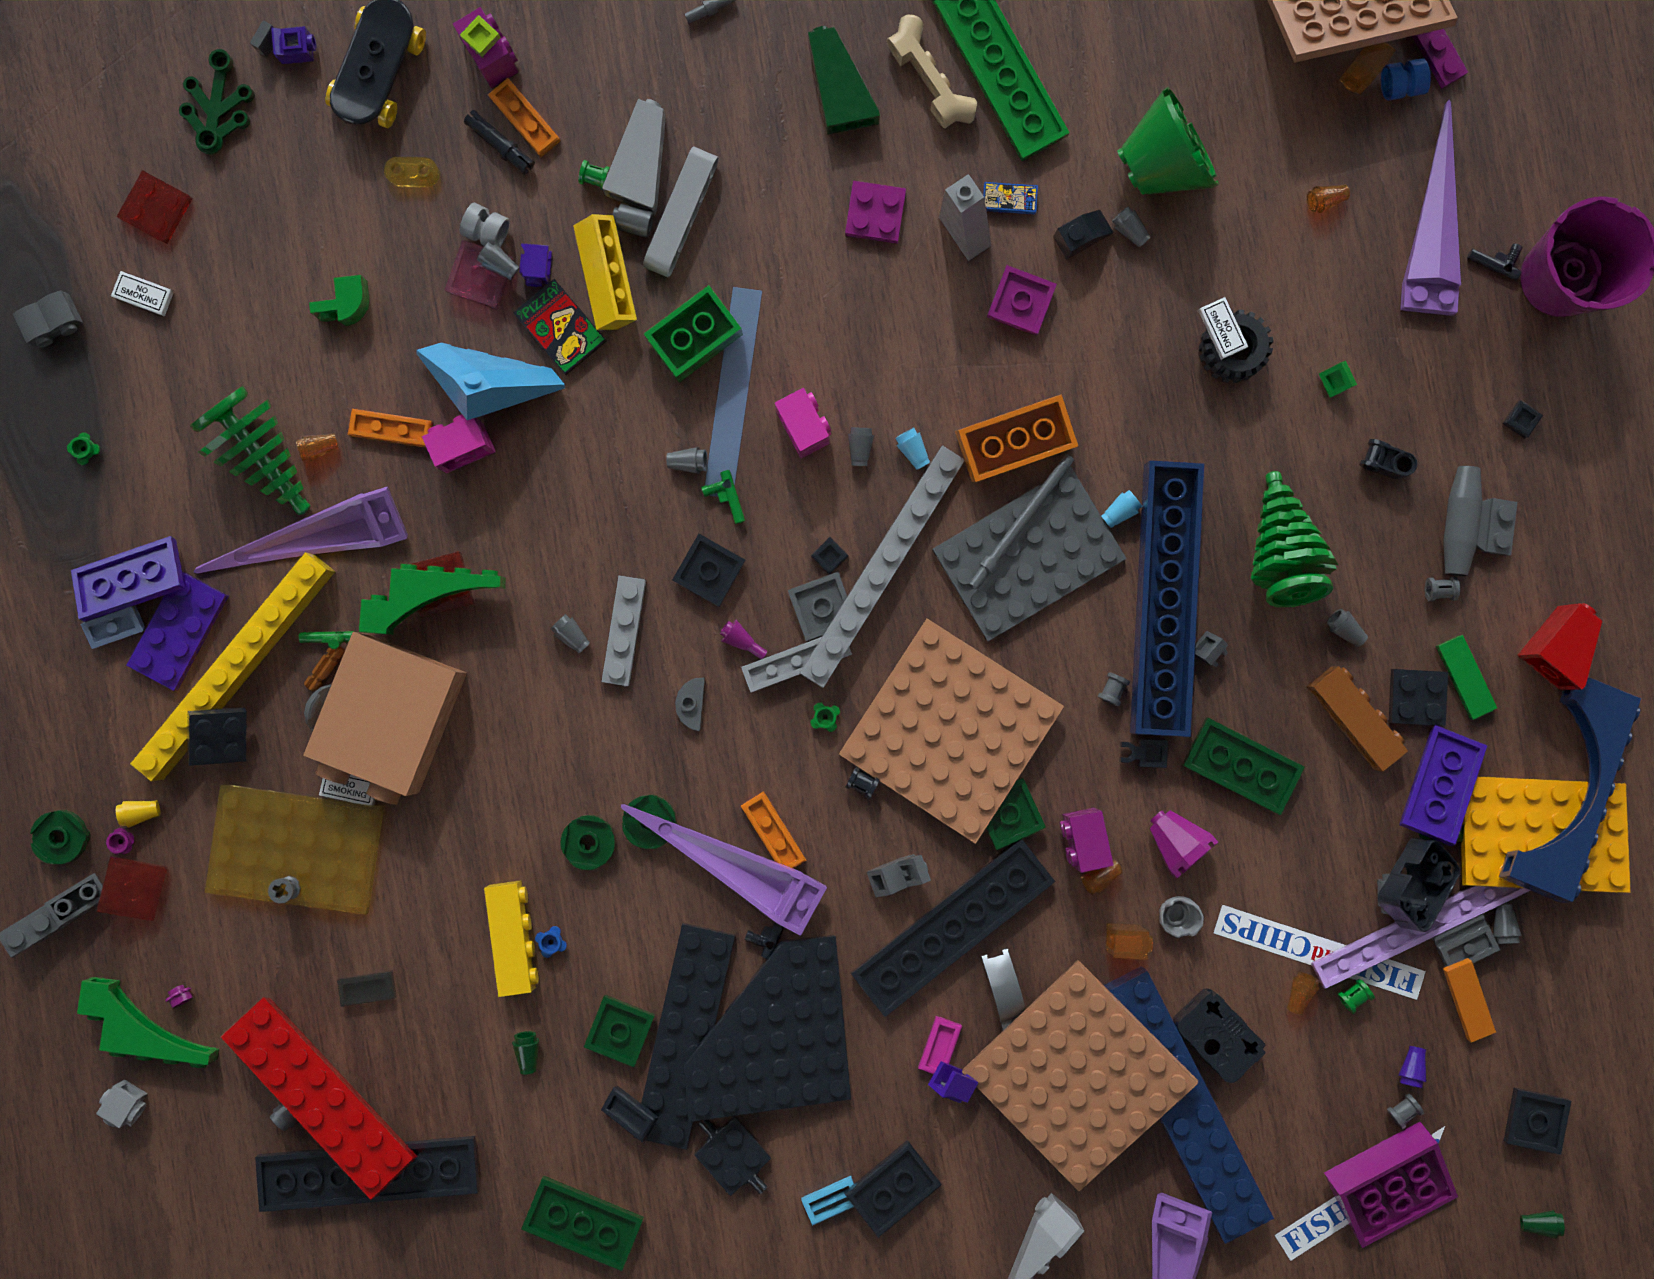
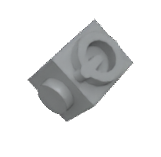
M124 1079L113 1085L112 1089H108L99 1101L101 1107L96 1114L102 1117L104 1123L111 1127L121 1128L126 1124L132 1126L141 1116L147 1105L143 1100L148 1093Z

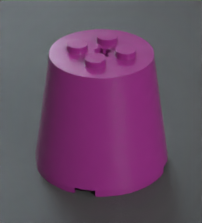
M1592 197L1575 203L1554 221L1525 257L1520 279L1526 298L1539 311L1556 317L1615 309L1634 301L1647 290L1654 275L1653 225L1635 206L1631 208L1619 202L1617 198Z

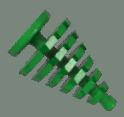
M241 386L190 425L195 432H201L212 423L219 422L226 430L199 450V454L206 457L233 437L237 444L214 461L215 464L221 467L244 450L248 457L229 471L231 474L238 476L255 463L259 470L244 482L253 486L266 476L270 482L260 490L262 493L269 495L277 489L281 495L275 501L282 505L288 501L297 515H303L309 511L311 505L299 494L304 489L301 480L294 485L289 481L297 473L295 465H292L284 472L278 468L280 464L291 457L289 449L287 448L273 459L267 455L268 452L285 440L282 432L263 446L256 442L258 438L278 424L276 416L266 421L251 434L245 428L272 407L269 399L239 420L233 413V408L248 396V391L244 386Z
M1278 471L1269 472L1265 476L1266 484L1269 488L1268 491H1264L1262 502L1267 505H1263L1260 511V518L1262 520L1258 524L1257 532H1261V534L1256 539V553L1254 554V568L1251 573V580L1256 586L1267 589L1266 602L1270 606L1295 607L1316 602L1332 593L1333 583L1325 574L1330 575L1337 569L1335 565L1339 564L1326 541L1319 536L1322 533L1312 524L1309 515L1302 510L1303 506L1300 499L1293 498L1294 493L1288 485H1282L1281 473Z

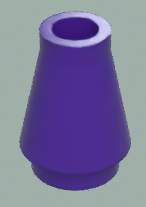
M1409 1046L1408 1053L1398 1075L1401 1076V1084L1423 1088V1082H1426V1049Z

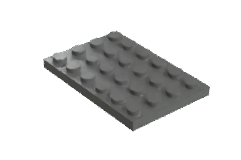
M1072 467L1068 468L999 560V566L995 572L988 575L978 590L972 587L969 582L981 568L980 563L986 556H990L1044 483L932 549L987 642L1127 559Z

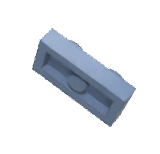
M136 605L80 624L92 649L137 634L146 629Z

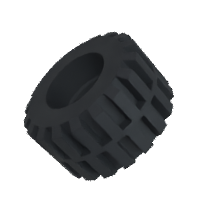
M1231 310L1248 344L1249 353L1247 359L1235 360L1228 356L1221 360L1207 328L1201 336L1202 342L1199 344V351H1202V354L1199 357L1201 362H1206L1205 370L1211 369L1214 372L1211 375L1212 377L1217 379L1220 376L1222 377V382L1233 380V383H1238L1243 379L1244 381L1249 379L1270 360L1268 357L1273 352V348H1270V345L1274 342L1273 337H1268V333L1271 330L1269 326L1263 327L1262 323L1264 320L1261 317L1256 320L1254 318L1255 313L1251 311L1246 315L1244 310H1237L1235 313Z

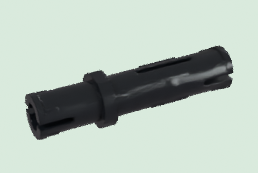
M476 110L470 112L473 117L469 114L466 115L464 124L469 126L498 151L504 161L512 163L523 175L529 173L526 168L530 171L532 170L535 161L522 152L515 141L508 140L480 116Z

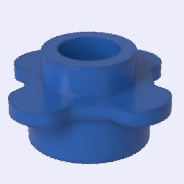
M552 926L545 933L539 932L535 937L543 957L549 958L553 953L557 951L562 952L567 947V943L561 938V929L557 926ZM550 939L553 940V944H549Z

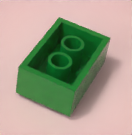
M709 285L644 333L648 343L679 383L743 335L740 325Z

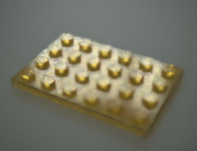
M220 785L205 893L274 902L268 895L269 885L276 879L293 876L299 880L301 891L297 898L285 902V904L366 915L369 913L384 806L365 805L343 800L233 785ZM282 885L281 887L284 889L283 894H288L285 890L286 885Z

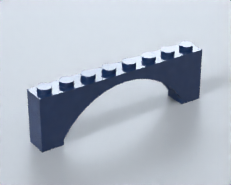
M1589 677L1586 686L1582 690H1563L1559 702L1565 704L1573 715L1586 744L1589 760V780L1585 799L1573 821L1554 839L1526 852L1519 850L1507 852L1499 878L1560 903L1573 902L1578 897L1581 891L1579 883L1582 874L1589 867L1590 860L1588 856L1590 850L1598 840V833L1596 832L1599 823L1604 820L1607 813L1605 808L1607 799L1615 789L1613 781L1616 772L1621 769L1624 762L1622 757L1624 748L1631 741L1632 733L1630 731L1633 722L1637 720L1640 714L1639 704L1641 698Z

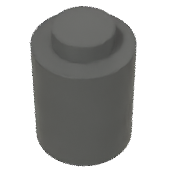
M623 203L620 204L619 208H614L612 215H614L618 231L645 238L649 237L654 218L653 211Z

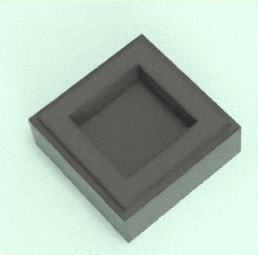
M262 21L250 44L259 54L267 58L273 48L271 28L274 27L268 22Z

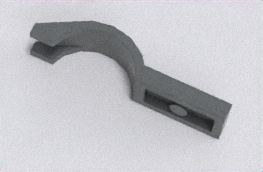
M1007 948L1002 949L1003 955L988 959L987 954L981 955L996 1002L1002 1030L1007 1028L1026 1010Z

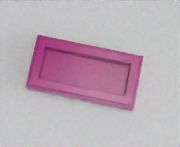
M935 1016L918 1069L934 1074L941 1061L949 1064L962 1028L961 1024Z

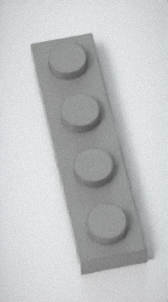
M618 576L602 682L624 686L630 685L646 586L645 579Z
M822 637L741 667L750 692L799 675ZM849 647L842 658L852 655Z

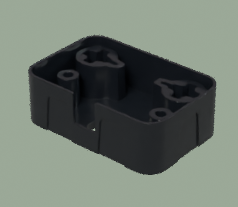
M1411 838L1390 872L1385 884L1379 891L1378 903L1394 919L1399 927L1427 932L1433 925L1461 874L1460 865L1440 842ZM1403 868L1407 870V875L1400 874Z
M1205 988L1201 990L1173 1018L1179 1033L1226 1082L1234 1083L1238 1081L1266 1053L1263 1050L1266 1045L1261 1038L1212 989ZM1207 1002L1213 1003L1218 1014L1208 1009ZM1242 1038L1246 1042L1251 1043L1253 1048L1250 1051L1246 1049L1244 1042L1241 1040ZM1210 1039L1217 1040L1220 1046L1219 1051L1213 1055L1207 1054L1204 1049L1206 1041Z

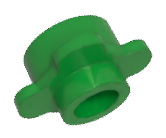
M80 433L78 437L72 439L67 445V451L77 458V463L86 465L93 455L99 454L100 446L90 440L89 434Z
M820 702L815 704V715L811 720V726L815 729L819 727L826 728L829 732L836 730L837 724L835 722L836 717L840 714L839 708L835 705L832 707L824 706ZM825 714L828 716V719L826 720L823 719V715Z

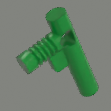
M730 470L720 472L722 481H719V483L716 482L701 487L704 497L717 493L721 503L729 502L735 524L745 522ZM729 480L731 488L723 487V484Z
M355 631L300 632L299 642H328L331 649H337L343 642H349L352 633Z

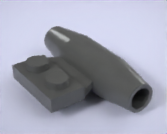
M1458 466L1449 494L1443 538L1445 574L1468 576L1476 547L1484 553L1509 556L1512 553L1517 502L1496 498L1483 501L1481 468Z

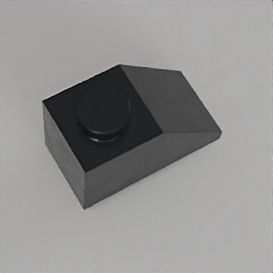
M1096 210L1080 215L1057 228L1053 237L1067 260L1113 234V230L1102 211Z

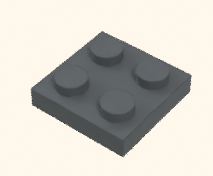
M839 572L788 590L806 641L824 635L847 598Z

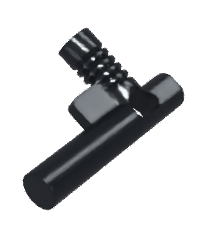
M1514 243L1508 255L1498 252L1494 258L1472 248L1467 258L1513 280H1518L1522 271L1514 268L1523 247ZM1505 266L1509 267V272L1504 269Z
M775 922L773 928L764 926L761 935L748 930L744 940L763 947L761 956L768 959L774 952L784 927ZM766 942H774L771 949L765 944Z

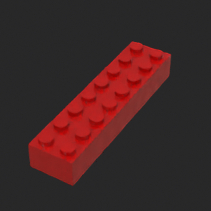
M263 997L221 1036L225 1043L370 1200L376 1198L418 1157L271 998Z

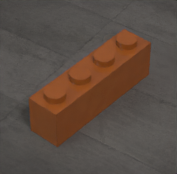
M1331 666L1306 687L1375 771H1385L1408 752L1403 745L1405 740L1397 731L1394 730L1392 732L1386 724L1388 722L1386 716L1380 710H1375L1370 705L1371 699L1368 694L1361 688L1357 689L1352 683L1353 676L1344 667Z

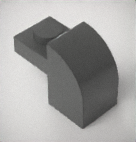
M908 855L867 871L875 897L891 895L906 887L921 885L931 881L927 864L924 862L922 855Z

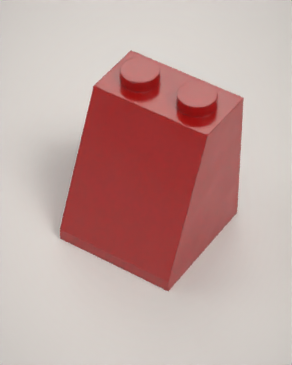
M1585 603L1557 606L1517 656L1557 689L1582 690L1587 683L1602 620L1596 616L1597 612L1595 609Z

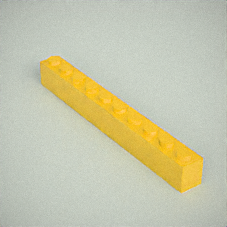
M305 552L130 764L150 781L164 780L187 752V711L223 709L335 571L316 555Z

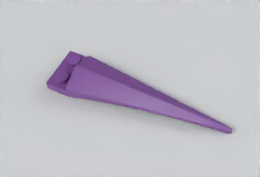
M1448 100L1444 105L1427 189L1402 283L1400 310L1454 316L1458 312L1461 275L1451 102Z
M387 486L365 494L356 495L196 567L194 573L303 556L305 552L320 554L382 547L407 539L408 534Z
M621 805L624 811L713 874L777 924L801 936L827 889L826 885L803 874L801 871L628 805Z
M1164 1193L1157 1194L1152 1218V1279H1196L1209 1239L1207 1236L1212 1216L1211 1211Z

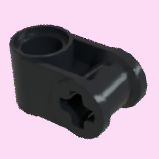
M1369 439L1368 452L1365 459L1361 460L1359 464L1368 471L1380 473L1396 480L1413 474L1418 465L1417 459L1413 454L1377 439ZM1397 460L1405 462L1407 467L1405 472L1398 470Z

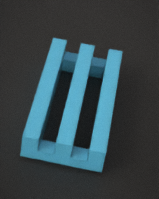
M852 1176L802 1197L801 1201L812 1226L854 1207L850 1201H846L820 1214L814 1215L813 1213L845 1198L844 1192L846 1190L811 1206L809 1204L844 1187L849 1186L850 1188L854 1184Z

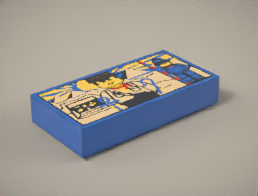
M984 182L983 196L985 198L986 211L1036 214L1038 185Z

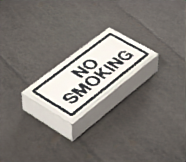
M120 271L111 296L165 316L174 291Z
M1225 297L1198 310L1221 360L1248 347Z
M350 775L347 785L322 779L320 796L370 807L375 805L376 800L366 794L370 782L354 775Z

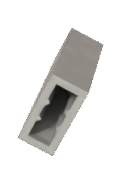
M640 99L637 100L602 187L605 196L627 205L653 211L654 215L657 212L666 119L663 108L656 101L647 99L646 102Z
M968 174L945 189L939 218L967 260L970 261L991 247L985 198Z

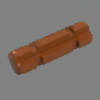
M339 646L337 649H331L330 647L327 649V655H323L312 671L313 675L308 676L305 680L304 686L315 692L322 686V680L327 679L338 663L336 660L341 659L345 653V649L342 646Z

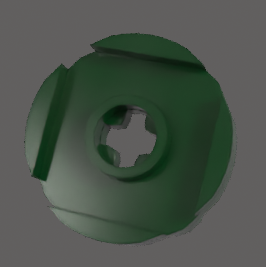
M655 794L639 796L628 804L630 807L677 824L676 813L672 805L666 799ZM624 811L622 829L626 838L633 845L645 849H656L668 842L648 827L645 828L640 821Z
M57 810L41 815L34 822L30 833L33 834V843L30 844L33 853L41 861L47 864H64L72 862L82 855L91 835L84 821L77 814L67 810ZM55 831L64 833V842L56 843L54 841L56 839Z
M583 815L572 820L564 828L560 845L563 854H565L574 867L592 870L605 864L611 858L616 847V837L612 825L603 818L595 815ZM587 835H591L592 840L596 841V844L591 846L590 850L585 849V844L581 843V839H585Z

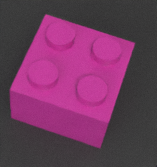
M802 388L774 403L776 413L801 459L829 444L830 431L832 430L824 416L819 418L817 414L819 405L812 392L807 394L805 389Z
M461 414L453 419V423L443 426V424L436 425L428 429V434L422 436L434 466L445 473L452 472L496 452L484 423L477 417L466 420Z

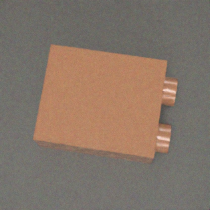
M353 632L303 756L319 762L315 772L316 775L347 785L350 775H354L370 782L366 792L367 795L377 800L397 805L401 794L409 796L420 792L467 673L370 634Z

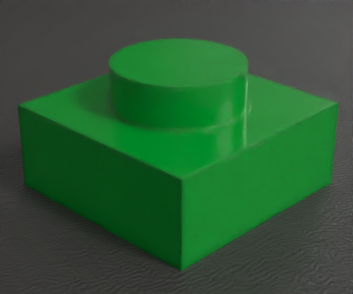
M1346 361L1340 362L1319 373L1330 398L1357 385Z

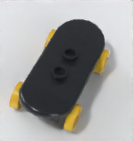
M372 0L366 6H362L357 13L355 32L336 80H332L329 84L325 97L326 105L330 106L334 114L346 123L354 125L366 124L378 117V124L380 126L390 128L396 118L397 103L387 98L406 50L411 54L419 55L426 40L425 29L418 26L414 27L413 17L408 7L402 1Z

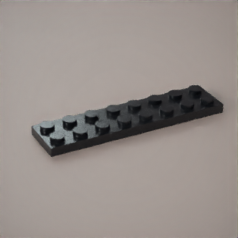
M1020 839L852 971L851 975L884 1017H886L1056 881L1026 843Z
M682 923L641 1102L642 1105L659 1117L646 1141L687 1150L693 1122H689L687 1116L683 1063L694 1053L703 1038L716 1023L735 934Z
M475 1136L405 1142L418 1157L376 1198L371 1200L324 1149L258 1154L255 1157L259 1212L477 1194L480 1189Z

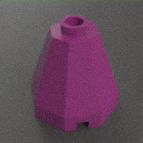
M1171 810L1166 814L1160 811L1150 820L1153 825L1149 830L1168 872L1175 879L1181 876L1179 870L1185 873L1218 843L1211 833Z

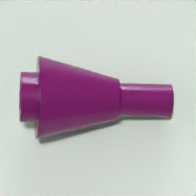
M737 620L733 623L728 621L720 632V635L723 636L721 642L745 651L748 650L759 659H763L766 655L767 650L755 643L754 639Z

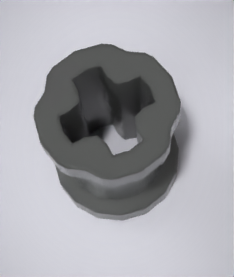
M1450 577L1449 580L1427 578L1424 587L1425 597L1428 602L1444 598L1457 601L1460 595L1458 578Z
M1108 672V681L1103 692L1099 693L1097 697L1120 707L1121 702L1119 700L1125 687L1129 686L1130 681Z
M293 876L274 880L268 888L270 899L280 904L297 898L301 891L299 880ZM282 885H286L285 890L288 894H283L284 889L281 887Z
M1406 1094L1405 1099L1394 1108L1389 1107L1386 1109L1394 1122L1402 1130L1406 1128V1123L1414 1117L1425 1114L1421 1106L1410 1094Z

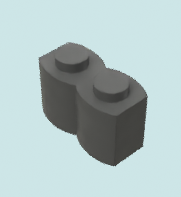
M61 290L51 293L38 302L27 305L13 313L26 343L39 348L49 346L54 342L53 339L60 334L67 336L75 333L78 330L77 327L83 324L70 295Z

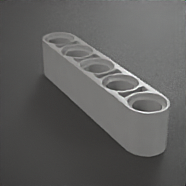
M694 146L691 148L643 262L644 268L668 278L672 274L717 168L718 156Z

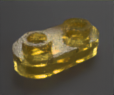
M393 157L384 166L386 178L395 186L430 187L440 177V171L436 163L426 157ZM400 166L401 171L398 174H394V168ZM423 167H428L426 174H420V170Z

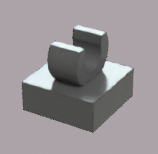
M1206 631L1195 644V657L1217 667L1219 664L1215 660L1220 654L1224 656L1228 654L1226 650L1228 644L1222 638Z

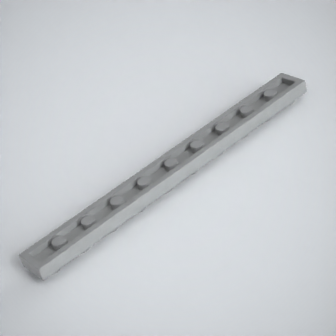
M943 445L940 447L799 674L824 688L965 459Z

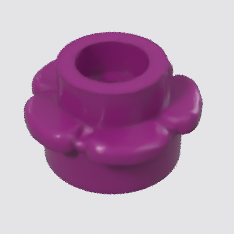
M124 828L115 829L107 837V848L116 855L120 853L127 854L132 850L134 836Z
M184 985L173 988L168 992L169 997L165 1002H169L172 1009L193 999L190 993L191 987L185 988Z

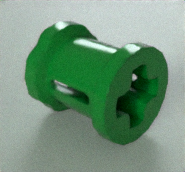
M584 160L580 168L578 183L582 185L589 183L599 186L603 190L602 187L610 167L601 168L591 165L589 161Z
M1360 978L1346 992H1339L1337 994L1342 1004L1351 1014L1356 1013V1008L1366 1001L1375 999L1370 988Z

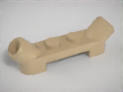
M915 15L903 16L900 19L898 32L887 38V44L900 66L908 61L912 63L935 97L931 104V112L943 128H947L955 121L970 124L974 121L976 99L956 95L951 92L949 80L945 74H939L935 68L936 63L929 51L924 52L920 46L923 21Z

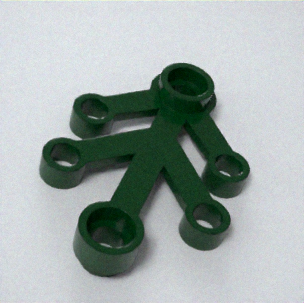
M216 49L209 55V64L215 70L210 100L203 92L202 84L197 78L189 76L183 81L184 89L193 95L207 114L206 127L197 117L198 110L191 103L185 102L179 107V114L191 124L197 133L195 139L197 148L207 155L218 153L223 147V138L237 128L246 129L251 122L250 117L242 110L235 111L230 120L218 127L219 118L241 102L250 103L255 97L254 91L248 85L241 84L233 94L222 101L226 75L232 70L234 64L232 57L223 49ZM227 60L223 67L219 66L221 61ZM196 82V87L189 89V85ZM244 90H249V94L246 97L241 96ZM188 108H192V113L186 116L185 111ZM240 116L245 117L242 123H237ZM210 138H214V142L207 146V141Z

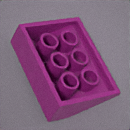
M1421 1122L1406 1128L1402 1132L1324 1172L1328 1184L1362 1248L1458 1197L1439 1145Z

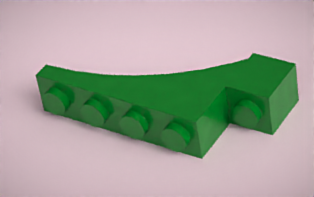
M400 564V569L391 568L389 601H387L388 596L371 595L370 600L361 599L359 632L393 635L394 629L401 622L430 603L470 590L505 589L506 578L498 576V571L482 570V574L479 575L471 574V569L455 568L454 573L444 572V567L428 566L427 571L417 570V565Z
M91 977L82 981L77 1014L87 1015L88 1020H104L99 1051H107L113 1057H124L126 1054L136 1055V1059L142 1061L158 1058L163 1059L165 1064L187 1062L194 1068H206L207 1065L218 1059V1048L203 1046L182 1039L150 1020L126 996L119 986L120 980Z

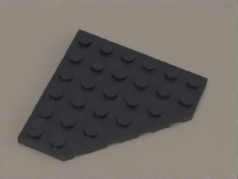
M835 935L780 941L771 956L750 979L748 985L726 1009L725 1014L706 1034L698 1048L683 1063L689 1122L851 1100Z

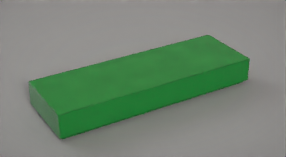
M1458 635L1435 646L1469 719L1474 720L1497 709L1496 703L1464 636Z

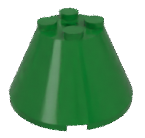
M1169 87L1162 90L1122 145V148L1117 150L1123 164H1127L1131 170L1128 176L1135 188L1138 187L1142 195L1214 188L1219 185V181L1213 179L1217 174L1192 122L1186 125L1188 121L1183 113L1184 108Z

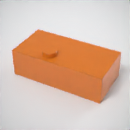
M1062 394L955 431L972 482H977L1078 447Z

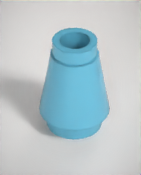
M915 428L895 438L898 442L896 446L914 465L916 470L930 463L920 432L917 433Z
M1128 490L1126 493L1122 492L1101 517L1112 528L1138 514V510L1143 506L1133 493Z

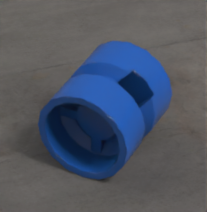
M1425 59L1410 60L1405 65L1398 62L1383 66L1381 71V89L1386 100L1401 99L1406 94L1410 97L1424 95L1429 91L1431 81L1430 69Z

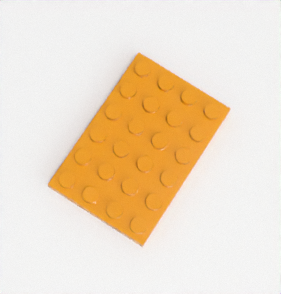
M1477 777L1461 826L1463 829V841L1461 843L1462 886L1523 888L1499 878L1507 852L1516 850L1526 852L1549 842L1564 831L1581 808L1586 796L1588 782ZM1615 783L1614 792L1608 797L1605 805L1607 809L1606 816L1599 823L1596 832L1598 833V840L1595 846L1591 848L1588 856L1590 860L1589 867L1582 874L1579 883L1581 891L1630 893L1626 784Z

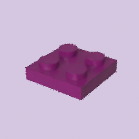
M853 181L845 236L898 244L906 188Z
M1006 265L987 317L1037 336L1057 284Z

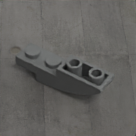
M93 873L44 903L45 905L1 931L0 942L9 956L14 958L77 920L110 895L96 873Z

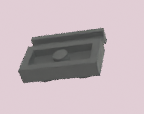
M1483 914L1432 937L1445 967L1467 958L1474 963L1500 950L1489 925L1484 920Z

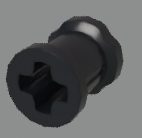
M855 767L845 788H852L865 795V799L869 800L880 779L877 777L873 779L860 772V768Z

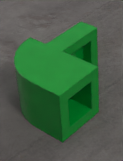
M361 275L334 278L336 299L309 302L310 313L320 319V321H335L336 317H338V321L343 325H353L361 320L368 310V281Z

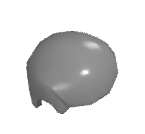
M1184 896L1172 897L1167 899L1159 909V922L1165 932L1176 938L1187 935L1193 937L1203 927L1204 916L1199 906L1190 898Z

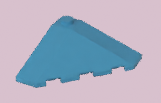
M438 343L417 350L419 358L466 420L565 389V384L552 368L527 364L523 361L505 357L501 358L480 351L454 347L445 343Z

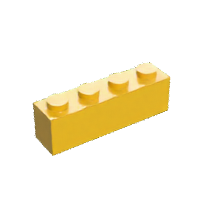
M592 214L573 225L595 326L596 330H618L636 321L637 318L614 215Z
M522 881L488 885L484 888L498 997L531 993L536 988L535 984L539 983L537 968H533L532 957H535V946L533 941H529L528 934L532 924L530 914H526L525 903H528L527 888L522 887Z

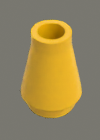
M157 800L123 801L121 805L116 806V817L120 827L127 826L130 828L148 819L160 816V806Z

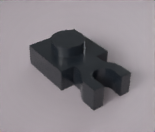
M1139 739V746H1135L1130 742H1120V747H1128L1130 749V755L1128 757H1119V762L1129 763L1138 759L1139 767L1167 768V740Z

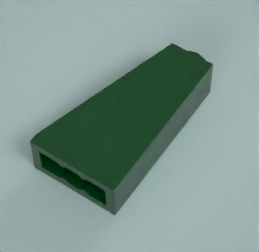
M819 26L808 32V43L827 135L879 125V109L835 27Z

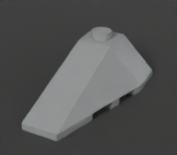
M1052 1193L1048 1198H1042L1036 1205V1212L1032 1217L1008 1279H1034L1033 1276L1036 1273L1043 1275L1049 1269L1051 1259L1055 1255L1061 1258L1084 1232L1077 1215Z

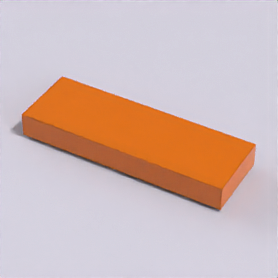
M509 78L488 94L492 102L540 158L561 141Z
M352 409L348 435L427 448L422 436L428 434V429L433 427V422Z
M764 791L741 805V808L775 862L794 869L806 861L805 856Z
M1467 958L1443 968L1466 1038L1472 1043L1496 1033L1473 962Z

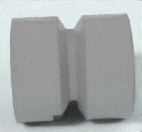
M474 202L467 208L462 218L460 234L473 241L480 239V243L483 246L489 242L492 245L497 244L501 247L507 236L510 220L496 212L490 214L489 209Z

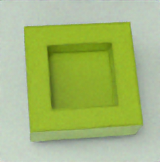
M479 15L460 34L462 40L481 57L501 38L499 33Z

